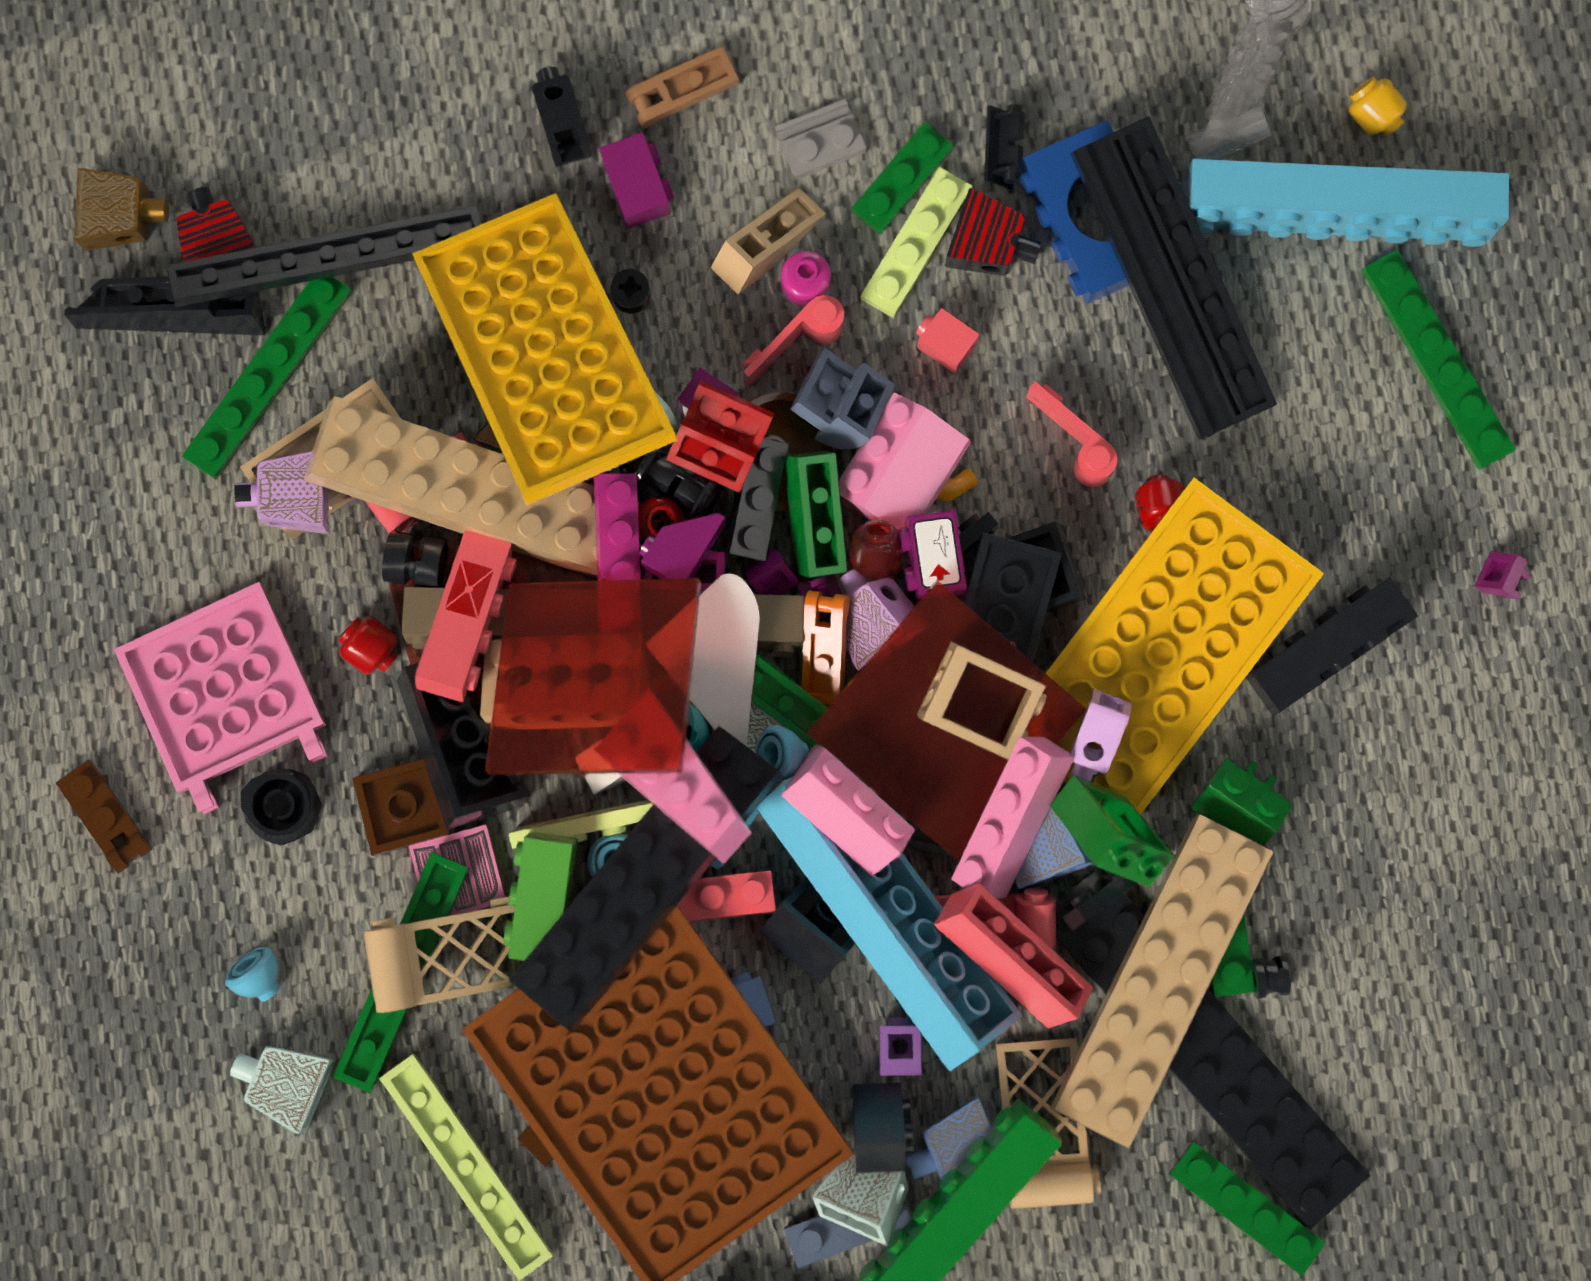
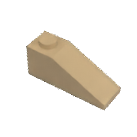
M798 187L725 240L711 269L737 294H740L767 273L826 213Z

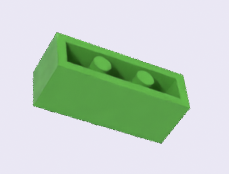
M529 832L524 837L523 842H517L514 865L520 866L518 882H512L509 894V905L515 906L513 922H507L504 933V945L510 946L508 958L525 960L570 906L578 838Z

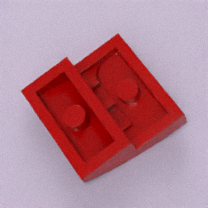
M701 380L677 432V441L673 442L666 460L740 492L775 413Z

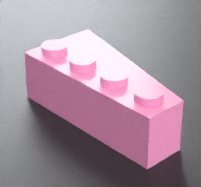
M651 690L642 697L595 750L614 771L723 864L752 833L712 777L710 771L694 751L683 732L674 722L665 706Z

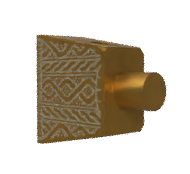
M78 168L75 241L83 250H96L145 242L147 239V222H168L169 203L167 198H148V188L141 179L127 175Z

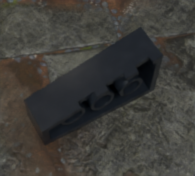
M1391 577L1372 590L1367 585L1358 589L1346 598L1350 603L1349 606L1339 613L1333 607L1314 620L1318 627L1307 635L1303 629L1282 642L1287 649L1274 657L1269 651L1260 657L1253 666L1254 672L1247 676L1246 679L1273 717L1418 617V614Z
M419 663L404 666L396 681L446 829L521 808L532 795L525 784H521L512 770L513 765L506 754L501 753L490 736L491 731L483 719L480 720L472 708L468 695L466 694L464 701L460 702L416 689L415 674Z

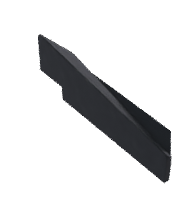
M168 276L100 279L90 288L92 292L90 297L77 308L69 306L64 312V316L76 329L265 335L259 291L175 307Z

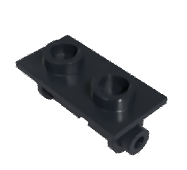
M1019 104L1008 105L1007 111L992 105L987 106L984 180L1007 189H1013V184L1018 183L1020 174L1024 173L1023 146L1015 145V141L1024 139V123L1026 119V113L1022 111V106Z

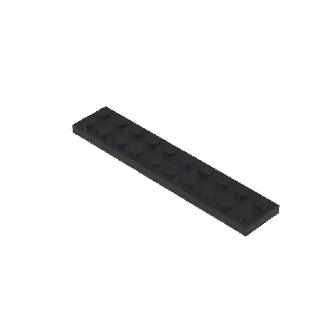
M1097 867L1056 903V939L1106 995L1144 915L1128 896L1123 894L1073 931L1063 919L1065 915L1074 910L1070 902L1089 888L1094 895L1104 888L1100 880L1106 877L1108 873L1104 869ZM1207 988L1172 1059L1169 1069L1307 1229L1311 1230L1371 1175Z

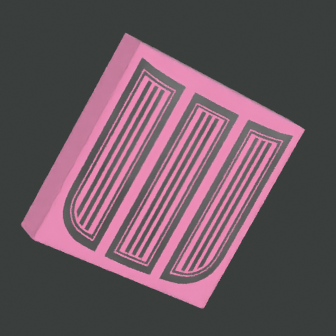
M487 824L409 846L418 881L431 852L470 868L450 915L490 907L489 900L506 897Z

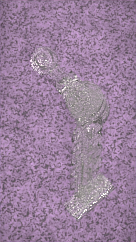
M1245 0L1246 2L1243 5L1251 16H1248V23L1236 34L1232 43L1233 48L1225 61L1226 66L1219 76V84L1213 91L1212 102L1204 114V118L1209 121L1208 125L1186 135L1196 159L1219 160L1223 158L1229 160L1235 156L1237 151L1272 136L1259 101L1266 95L1269 89V81L1274 76L1277 68L1276 63L1284 51L1283 45L1290 36H1294L1304 29L1311 19L1314 0Z

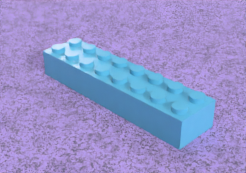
M1192 159L1181 183V189L1201 234L1212 233L1214 229L1229 230V234L1234 236H1247L1252 234L1253 231L1268 232V236L1274 238L1289 237L1291 233H1307V238L1321 240L1329 238L1330 235H1345V239L1349 241H1365L1369 239V236L1384 237V241L1388 243H1403L1408 241V238L1423 239V243L1428 245L1444 244L1447 240H1460L1464 246L1477 247L1489 242L1509 219V173Z
M792 778L788 779L764 798L757 807V810L949 1071L953 1070L981 1051L1023 1015L1000 984L934 926L943 907L903 853L875 875L870 876L781 796Z

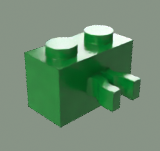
M1226 758L1206 781L1190 808L1200 815L1264 846L1277 833L1293 804L1270 789L1277 780V777L1270 774L1264 782H1260L1255 778L1254 771L1257 769L1258 764L1254 761H1251L1243 770Z

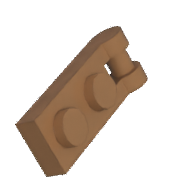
M720 46L632 86L625 94L630 104L635 105L639 112L637 119L641 127L648 128L672 114L739 85V78L723 46ZM659 93L662 102L652 106L649 97Z

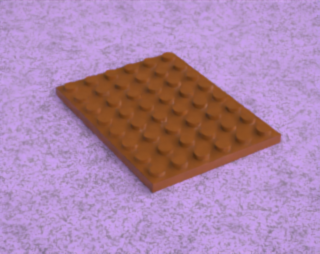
M678 904L573 1033L563 1027L520 989L513 991L461 1029L640 1281H678L854 1155V1151Z

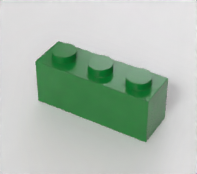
M814 451L786 455L785 475L795 573L806 577H816L847 572L836 453Z

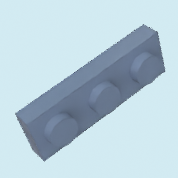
M905 1202L893 1233L898 1229L903 1230L911 1221ZM819 1215L784 1228L797 1268L874 1241Z

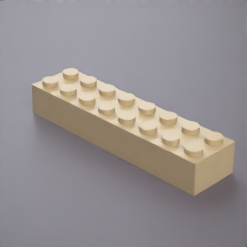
M336 396L328 403L303 480L462 534L467 530L511 543L512 551L598 579L594 486L580 482L526 505L503 454Z
M1202 815L1192 819L1175 853L1176 857L1172 859L1050 1109L1124 1147L1130 1148L1267 867L1273 851Z

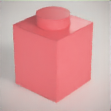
M941 308L935 317L928 314L916 331V334L920 336L917 349L953 374H956L977 345L980 334Z

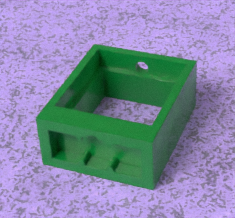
M1073 775L1049 805L1096 867L1150 887L1175 857L1126 796L1081 777Z

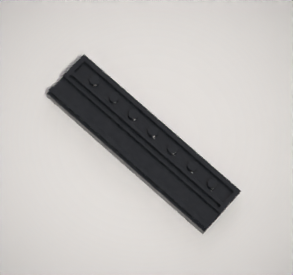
M1147 116L1071 152L1073 162L1198 439L1208 438L1227 427L1238 424L1277 405L1150 117Z

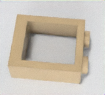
M951 642L917 716L932 725L1009 759L1019 737L1029 736V732L1025 729L1032 715L1038 716L1044 706L1046 694H1043L1046 686ZM967 662L1027 688L1002 744L942 717Z

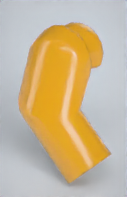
M967 468L956 476L949 478L936 499L944 502L953 501L979 484L976 476L970 468Z

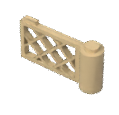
M509 896L489 900L490 908L395 925L394 918L371 921V929L363 931L376 1012L397 1011L421 1004L515 986L509 981L508 976L497 969L508 954L510 946L504 945V938L491 930V927L501 914L514 912L515 906L509 905ZM491 917L486 925L477 920L480 918ZM464 921H470L482 929L469 949L451 937L458 925ZM452 924L446 933L437 927ZM430 928L443 938L431 955L427 956L417 949L414 931ZM487 934L505 946L492 965L474 953ZM447 941L466 953L453 973L435 961ZM418 956L426 961L421 969ZM472 957L489 970L479 984L470 986L460 979L458 975ZM432 965L447 975L449 979L440 992L424 995L422 977ZM493 974L502 979L489 982ZM454 981L462 986L461 988L449 990Z
M1077 1038L996 1044L1001 1110L1005 1107H1010V1098L1021 1088L1038 1103L1033 1111L1037 1113L1043 1107L1060 1122L1056 1127L1057 1133L1065 1126L1077 1136L1079 1154L1066 1155L1056 1150L1054 1155L1047 1160L1009 1203L1010 1208L1022 1209L1093 1203V1195L1100 1194V1177L1098 1169L1091 1170L1086 1127L1076 1122L1075 1128L1068 1122L1070 1118L1062 1117L1058 1112L1050 1109L1051 1106L1046 1103L1057 1087L1062 1085L1080 1046H1077ZM1069 1048L1070 1066L1059 1077L1042 1060L1051 1049ZM1032 1050H1045L1039 1058L1030 1052ZM1021 1051L1034 1064L1019 1080L1006 1069L1005 1053ZM1037 1066L1056 1081L1042 1099L1024 1084L1025 1080ZM1007 1077L1016 1084L1010 1093Z

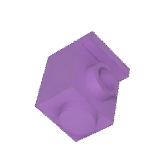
M888 1018V1026H879V1075H921V1032L917 1026H912L911 1018ZM897 1038H902L907 1042L908 1047L903 1054H896L892 1050V1043Z

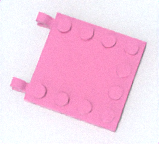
M260 582L114 649L176 791L181 794L189 790L197 810L203 812L204 815L219 808L211 789L206 783L207 781L299 738L309 761L312 760L315 763L328 757L315 731L326 726L325 721L267 593Z

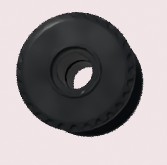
M673 442L647 453L635 473L637 474V498H640L645 490L650 487L665 497L669 496L678 505L688 510L690 514L686 521L708 516L723 491L724 485L708 480L695 472L666 460Z

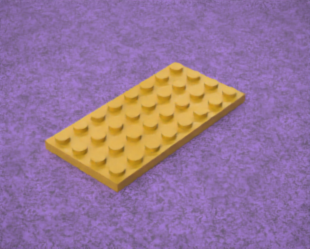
M556 193L412 253L526 505L677 441L675 432Z
M1193 478L1039 681L1046 686L1043 694H1046V700L1038 716L1032 715L1025 729L1029 732L1028 737H1045L1070 753L1094 689L1132 703L1129 720L1107 774L1098 772L1094 783L1126 796L1139 813L1142 814L1324 573L1196 478ZM1097 742L1088 743V746L1094 750H1099L1102 747ZM1072 762L1063 780L1066 784L1069 782L1074 762Z

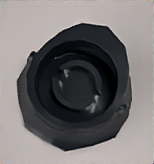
M276 769L264 772L262 775L252 778L240 791L241 810L245 815L246 823L263 840L280 846L296 841L311 833L322 807L317 791L309 777L293 769Z

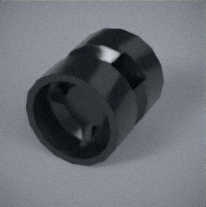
M391 531L388 535L383 555V581L406 585L410 580H414L417 587L441 588L447 566L448 540L424 536L418 541L412 533Z

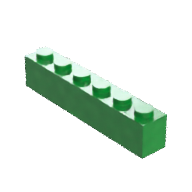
M1019 1099L1011 1107H1005L1001 1110L994 1120V1127L984 1138L980 1137L971 1144L967 1151L966 1159L957 1169L952 1168L944 1175L939 1189L930 1199L926 1198L919 1203L913 1213V1219L903 1230L898 1229L892 1234L886 1249L877 1260L872 1259L863 1267L858 1281H941L1062 1145L1056 1128Z

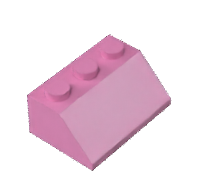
M893 393L883 410L870 440L859 447L838 481L840 502L849 511L879 526L884 525L891 530L890 532L899 536V528L905 527L904 522L907 516L927 514L971 441L926 407Z
M817 744L810 750L781 795L870 876L875 875L902 853L915 830L902 816L897 814L876 795L871 788L866 786L845 767L841 761L835 758L827 749Z

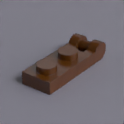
M88 759L56 782L58 788L105 854L108 863L118 874L129 867L128 862L138 855L143 857L152 850L151 845L93 761ZM126 834L129 843L118 849L113 841Z

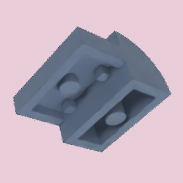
M824 348L817 354L790 410L819 429L815 437L817 441L833 448L855 449L863 446L870 440L895 384L866 363H863L856 370Z

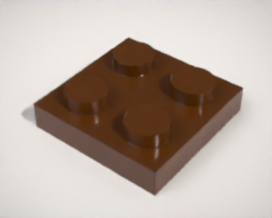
M423 759L352 778L372 856L400 850L451 834L450 829H446Z

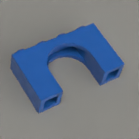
M1108 120L1023 157L1024 173L1020 174L1019 177L1025 193H1032L1038 204L1035 207V213L1039 223L1043 228L1049 227L1055 239L1051 241L1055 256L1059 262L1066 261L1071 274L1068 275V280L1074 294L1077 297L1082 295L1086 304L1129 286L1110 242L1098 241L1080 232L1073 224L1067 207L1068 196L1078 185L1083 183L1070 153L1113 133L1114 131Z

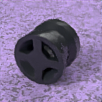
M632 268L624 269L618 272L612 279L610 286L613 302L619 310L624 313L635 314L643 311L648 306L651 298L649 281L642 272Z
M1284 955L1274 956L1272 961L1265 962L1260 958L1251 959L1255 988L1253 993L1256 999L1266 998L1269 993L1276 992L1280 996L1290 995V973Z

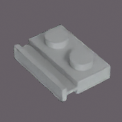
M846 98L775 126V133L781 143L795 180L867 153V147L854 116L850 112Z

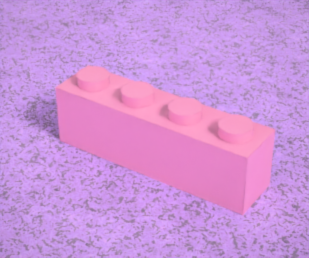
M1019 737L951 880L963 888L980 883L996 899L1007 897L1050 809L1049 805L1053 802L1075 758L1074 755L1045 737Z

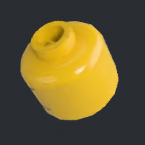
M1372 77L1350 94L1349 97L1352 101L1349 105V113L1367 135H1376L1382 132L1385 136H1388L1404 123L1401 116L1406 111L1407 102L1389 79L1377 80L1375 77Z

